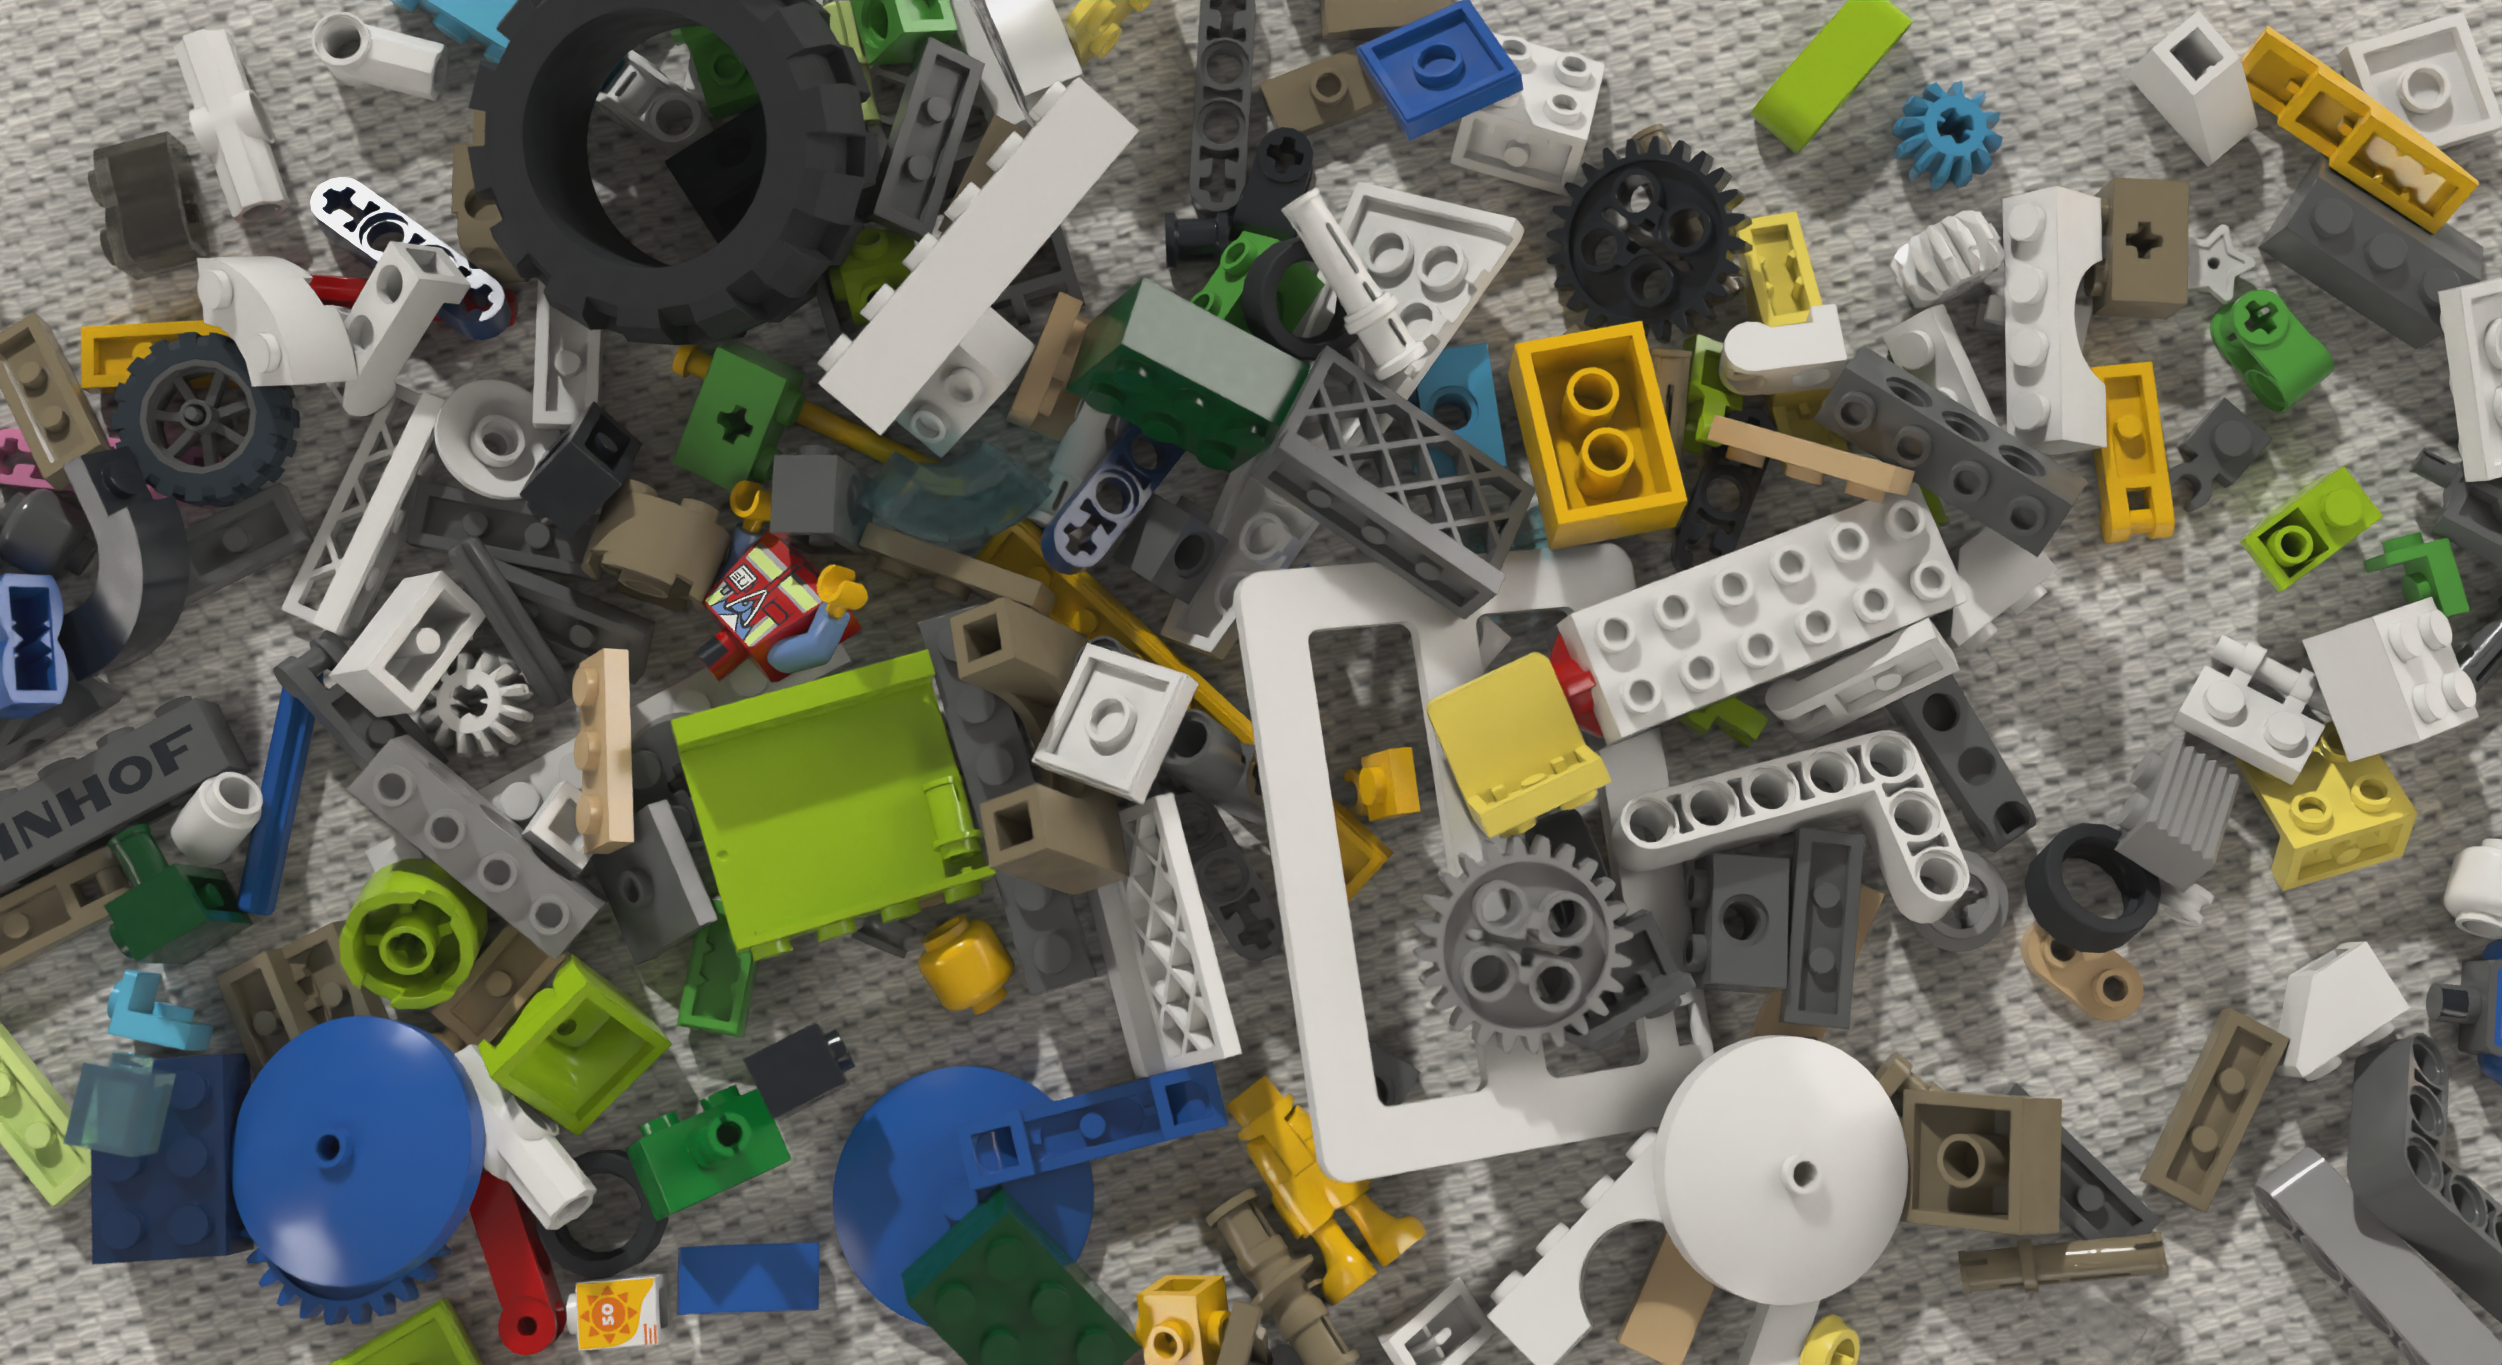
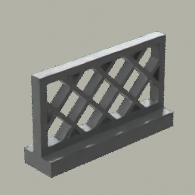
M1326 346L1318 354L1270 448L1259 458L1250 477L1464 620L1498 594L1506 576L1500 570L1535 493V488L1329 346ZM1327 373L1347 386L1352 404L1331 405L1323 383ZM1311 403L1314 405L1313 409H1309ZM1387 413L1397 420L1401 425L1406 440L1385 442L1376 414ZM1358 417L1368 445L1347 448L1337 420ZM1320 422L1329 450L1322 451L1297 434L1300 425ZM1439 449L1450 456L1458 476L1439 479L1428 450ZM1411 453L1421 481L1401 484L1391 456ZM1373 458L1383 487L1377 488L1356 474L1352 461ZM1492 485L1510 497L1512 501L1507 512L1491 514L1481 486ZM1463 489L1473 517L1454 520L1443 491ZM1426 494L1436 523L1430 524L1412 512L1406 497ZM1479 530L1487 552L1486 559L1483 560L1464 547L1459 533Z

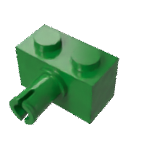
M733 1085L701 1099L700 1104L704 1112L681 1121L675 1110L639 1126L643 1138L627 1147L626 1152L656 1222L792 1160L775 1120L772 1119L758 1089L740 1095L737 1085Z

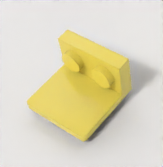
M2333 721L2323 724L2325 725L2323 732L2292 785L2235 756L2237 766L2280 834L2271 871L2282 892L2402 857L2418 814L2380 754L2352 762L2348 761Z

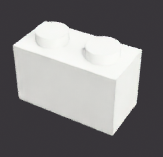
M443 571L404 578L329 676L376 717L415 712L486 616L480 606Z

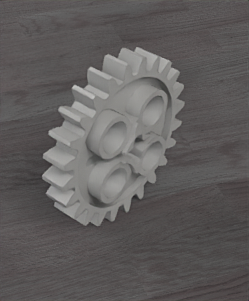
M1537 834L1531 843L1529 852L1526 851L1525 844L1518 835H1511L1507 839L1505 853H1501L1493 842L1487 839L1483 840V860L1478 863L1465 853L1460 852L1457 856L1463 873L1456 878L1449 873L1439 871L1437 876L1447 889L1443 897L1424 894L1422 898L1431 908L1436 910L1434 919L1417 920L1414 925L1421 932L1431 936V943L1414 948L1413 954L1420 960L1433 962L1434 965L1418 976L1419 981L1425 987L1442 986L1430 1001L1431 1004L1439 1012L1456 1005L1448 1023L1459 1032L1474 1021L1471 1038L1481 1046L1496 1031L1497 1047L1504 1053H1510L1517 1036L1521 1037L1524 1047L1531 1054L1538 1053L1542 1034H1546L1559 1048L1564 1047L1565 1036L1563 1027L1568 1024L1586 1035L1589 1030L1583 1014L1588 1009H1591L1600 1015L1607 1016L1609 1011L1599 998L1603 990L1622 993L1624 989L1618 981L1610 976L1612 968L1628 967L1632 963V960L1615 951L1616 944L1633 938V932L1613 923L1615 919L1628 911L1627 905L1620 901L1604 900L1616 886L1614 880L1605 876L1590 881L1598 866L1595 860L1586 856L1572 866L1575 857V847L1562 842L1552 856H1550L1549 838ZM1496 889H1507L1510 895L1508 912L1496 921H1486L1483 915L1485 898ZM1562 900H1571L1575 911L1572 923L1560 932H1551L1548 925V915L1551 908ZM1470 929H1477L1507 938L1524 939L1527 932L1544 944L1578 946L1580 953L1577 957L1571 958L1526 947L1522 948L1519 955L1503 943L1469 941L1466 939V933ZM1486 955L1496 956L1498 972L1494 980L1485 986H1473L1470 980V971L1473 964L1479 958ZM1551 966H1560L1562 971L1560 988L1548 997H1538L1536 981L1539 974Z

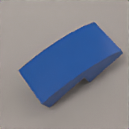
M819 1243L739 1244L678 1248L677 1315L819 1310Z

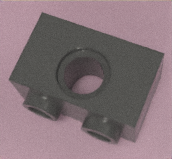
M801 445L797 447L796 455H774L770 533L808 554L871 555L859 543L868 521L873 522L875 481L855 468L853 461L842 459L836 455V449L832 447Z
M1712 853L1696 860L1694 869H1690L1685 885L1687 906L1693 908V933L1687 935L1683 953L1685 970L1692 972V978L1696 984L1694 989L1768 994L1787 989L1789 859ZM1727 907L1736 910L1744 921V933L1740 940L1731 937L1725 930L1723 916Z

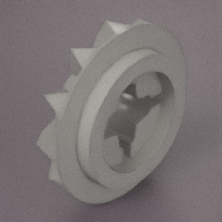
M1963 849L1960 850L1970 874L1969 886L1965 892H1969V894L1979 893L1980 899L1971 900V904L1962 907V918H1960V921L1955 918L1952 910H1949L1941 919L1933 923L1921 924L1912 921L1916 928V934L1940 950L1964 952L1984 946L2002 929L2009 910L2008 889L1999 870L1980 854ZM1920 876L1921 882L1926 889L1932 893L1942 895L1941 888L1934 880Z

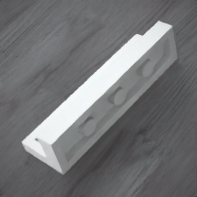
M396 383V391L393 398L385 407L375 412L281 607V610L354 642L409 529L419 482L431 483L441 462L436 447L434 430L437 414L445 400L424 391L422 394H419ZM403 401L414 406L415 409L398 444H396L390 423L400 402ZM384 438L387 449L377 452ZM390 459L369 501L363 479L369 467ZM357 495L360 505L349 509ZM363 516L342 558L335 537L343 523ZM329 552L332 563L322 566ZM335 573L318 611L304 606L303 604L314 581Z

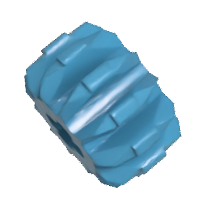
M1962 80L1954 82L1947 93L1935 82L1926 87L1922 93V98L1911 96L1902 107L1905 117L1897 120L1893 126L1892 134L1904 141L1896 148L1895 159L1906 160L1913 158L1915 164L1909 170V179H1917L1926 170L1931 173L1930 184L1932 190L1941 189L1948 178L1957 188H1962L1972 180V173L1983 175L1993 163L1989 154L1995 153L2001 147L2003 137L1991 130L2000 121L1999 116L2001 112H1983L1980 108L1986 99L1985 91L1978 92L1969 99L1965 97ZM1939 128L1945 136H1940V134L1938 133ZM1951 134H1954V135L1956 136V138H1957V141H1956V142H1955L1954 138L1951 136Z

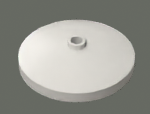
M1786 1035L1752 1037L1733 1043L1709 1056L1687 1076L1675 1092L1661 1121L1653 1158L1655 1196L1662 1221L1673 1244L1692 1268L1706 1280L1729 1293L1762 1304L1786 1306L1811 1303L1838 1293L1854 1283L1877 1261L1890 1242L1900 1220L1907 1192L1908 1156L1906 1141L1899 1117L1889 1096L1875 1077L1856 1059L1842 1050L1813 1039Z

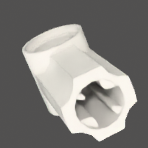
M333 12L325 15L316 23L312 31L311 43L314 52L341 83L348 86L370 84L436 101L439 93L443 92L449 71L448 59L450 53L445 44L364 24L359 17L349 12ZM352 40L361 41L360 47L354 55L345 59L336 58L337 52L343 44Z

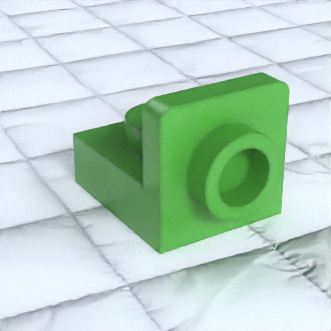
M2421 532L2401 536L2382 542L2384 554L2364 561L2367 573L2403 564L2406 576L2402 580V591L2407 605L2432 597L2437 610H2440L2446 618L2470 611L2448 537L2424 543Z

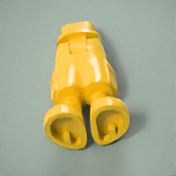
M1265 1075L1225 1107L1242 1128L1236 1135L1241 1141L1249 1140L1245 1144L1247 1151L1273 1194L1271 1200L1276 1212L1279 1213L1296 1239L1300 1237L1306 1239L1312 1235L1322 1252L1327 1274L1323 1278L1320 1289L1322 1296L1333 1307L1378 1272L1367 1257L1350 1241L1334 1219L1336 1210H1344L1366 1239L1370 1250L1382 1267L1387 1266L1428 1232L1421 1221L1415 1216L1407 1215L1397 1218L1382 1210L1366 1193L1371 1188L1370 1183L1374 1180L1373 1178L1355 1182H1336L1326 1177L1317 1163L1310 1114L1297 1104L1293 1106L1295 1099L1290 1093L1283 1097L1269 1077Z

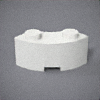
M274 256L197 258L199 272L197 292L202 303L204 323L220 327L236 342L246 361L251 386L302 385L358 380L352 346L341 316L335 305H323L317 294L308 284L313 279L308 272L295 263Z

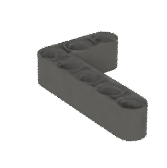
M2414 1033L2361 1054L2356 1058L2354 1066L2347 1156V1176L2354 1194L2371 1213L2502 1323V1205L2445 1156L2449 1071L2444 1055L2438 1045L2424 1033Z

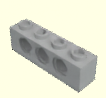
M408 734L390 739L347 789L554 960L568 950L610 901L577 873L571 874L522 837L521 834L524 829Z

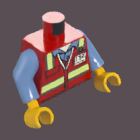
M746 480L735 484L730 495L732 511L737 516L744 518L743 523L736 524L728 558L715 586L705 595L703 603L722 630L695 651L694 654L718 682H721L747 659L770 682H779L794 672L827 664L831 660L837 646L862 629L851 610L861 609L866 604L868 596L862 584L853 582L856 575L854 570L832 564L827 566L820 574L790 543L770 533V529L768 531L762 527L763 522H770L772 492L762 490L759 483Z

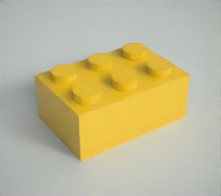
M1642 321L1516 343L1508 370V378L1549 549L1556 550L1676 527L1687 503V497Z

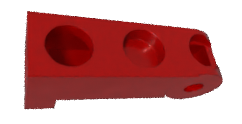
M489 1171L481 1173L469 1211L501 1308L503 1309L498 1322L499 1337L504 1346L513 1353L523 1356L537 1354L557 1341L563 1333L567 1321L564 1303L549 1256L545 1252L536 1230L535 1214L509 1181L501 1180Z

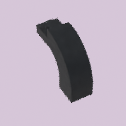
M129 446L80 455L63 465L94 532L99 553V571L95 587L89 598L80 607L63 615L62 627L57 637L77 682L122 669L155 651L174 629L187 596L190 559L188 540L181 512L174 496L153 500Z

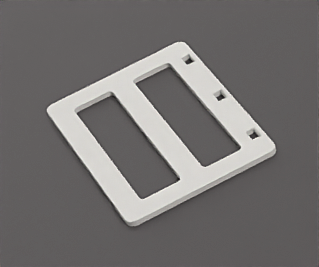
M1616 544L1578 545L1556 550L1542 548L1509 551L1500 570L1506 576L1498 594L1465 620L1379 562L1260 571L1245 577L1236 586L1233 598L1316 1158L1322 1173L1333 1181L1355 1182L1659 1127L1672 1097L1683 1081L1699 1064L1714 1054L1704 990L1693 989L1680 996L1682 1000L1680 1006L1687 1005L1693 1044L1679 1045L1673 1011L1653 1019H1647L1643 1016L1635 1021L1640 1057L1633 1065L1555 1078L1548 1073L1546 1068L1542 1037H1540V1046L1537 1054H1531L1524 1047L1520 1036H1517L1510 1053H1504L1497 1047L1496 1031H1494L1490 1039L1483 1046L1475 1042L1481 1078L1480 1085L1475 1091L1393 1106H1384L1377 1097L1309 651V636L1312 632L1396 624L1404 625L1409 629L1412 637L1448 873L1458 878L1463 873L1457 856L1460 852L1465 853L1478 863L1483 860V840L1487 839L1493 842L1501 853H1505L1508 838H1500L1498 834L1489 839L1473 821L1427 716V705L1433 698L1484 675L1476 630V622L1479 617L1548 610H1562L1569 616L1572 613L1637 589L1632 561L1627 552ZM1487 553L1476 554L1483 560L1487 557ZM1660 727L1595 752L1602 758L1612 781L1597 788L1611 876L1612 880L1616 883L1614 887L1615 900L1626 904L1628 911L1618 919L1621 921L1641 909L1651 911L1678 970L1687 972L1683 959L1684 944L1687 935L1693 933L1690 907L1687 906L1685 899L1686 882L1682 862L1648 872L1629 871L1615 862L1610 853L1608 843L1617 819L1631 799L1670 787ZM1630 826L1634 836L1645 842L1643 826ZM1496 889L1485 898L1483 915L1486 921H1496L1508 912L1510 895L1507 889ZM1470 929L1466 933V939L1469 941L1503 943L1519 955L1522 948L1527 947L1526 937L1524 939H1513L1477 929ZM1486 955L1479 958L1473 964L1470 971V980L1473 986H1485L1494 980L1498 972L1496 956Z

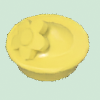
M1830 1314L1822 1317L1813 1326L1806 1338L1801 1352L1800 1365H1857L1860 1343L1856 1331L1846 1325L1840 1316Z

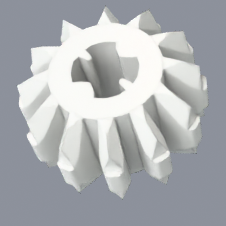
M1963 210L1955 216H1947L1941 222L1928 226L1919 235L1911 237L1909 243L1898 249L1890 266L1897 276L1895 280L1904 296H1909L1915 308H1930L1938 306L1943 302L1948 303L1955 297L1967 293L1969 289L1977 284L1984 282L1987 276L1998 270L2006 253L1999 243L2001 238L1992 223L1988 224L1981 212Z
M465 651L459 652L455 661L456 672L447 668L440 678L443 682L440 689L432 688L426 699L436 702L437 707L429 709L422 714V721L430 726H440L435 734L434 742L444 748L455 744L456 754L459 757L471 759L478 748L485 757H498L500 751L498 736L511 745H517L521 742V737L511 727L514 720L516 719L523 723H531L534 720L532 712L517 707V703L528 700L533 696V689L527 684H515L521 673L520 668L512 662L500 666L498 654L484 651L476 662L470 653ZM475 693L488 697L481 699V703L486 704L487 709L480 717L467 713V711L474 710L473 706L468 705V701Z

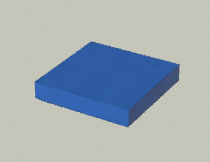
M1461 0L1355 48L1360 67L1408 141L1524 90L1521 73L1470 0Z

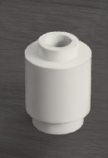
M224 772L204 781L171 824V836L178 849L187 857L204 864H218L228 859L260 820L263 796L259 787L250 778L236 772Z

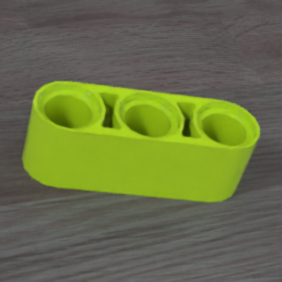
M1848 0L1769 88L1753 108L1750 116L1795 154H1798L1896 45L1913 24L1914 20L1890 0Z

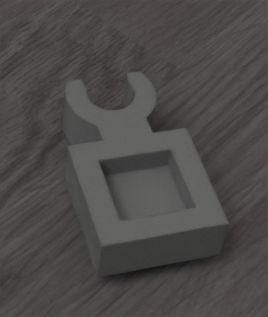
M2226 398L2218 401L2177 447L2191 460L2168 470L2170 488L2177 483L2179 478L2188 480L2193 486V496L2183 507L2188 513L2202 507L2209 501L2213 493V479L2224 488L2233 485L2273 439Z

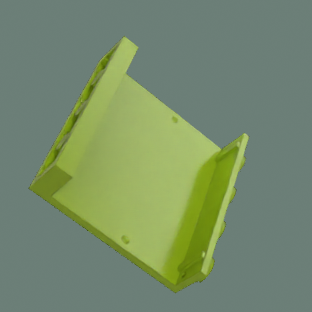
M928 649L671 720L673 737L737 956L751 952L754 962L771 959L793 951L790 940L816 932L819 943H823L857 932L855 920L880 913L883 924L921 913L918 902L943 894L946 905L984 894L981 883L991 880L996 872L986 865L981 845V852L979 854L954 862H943L941 852L933 851L932 843L937 840L922 786L939 778L955 777L959 775L932 686V680L936 673Z

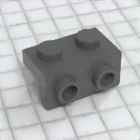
M1641 909L1614 924L1633 932V938L1616 944L1615 950L1632 960L1631 966L1612 968L1610 974L1624 989L1622 993L1603 990L1599 998L1609 1011L1607 1016L1588 1009L1583 1016L1587 1022L1589 1032L1584 1035L1568 1024L1563 1027L1566 1041L1582 1048L1589 1047L1591 1050L1609 1046L1625 1035L1626 1032L1623 1027L1643 1016L1647 1019H1653L1675 1010L1682 1003L1680 996L1696 988L1691 974L1678 970L1651 911ZM1572 946L1557 955L1575 958L1579 955L1580 949L1578 946ZM1551 966L1539 974L1536 983L1543 997L1554 994L1560 988L1562 983L1560 966Z

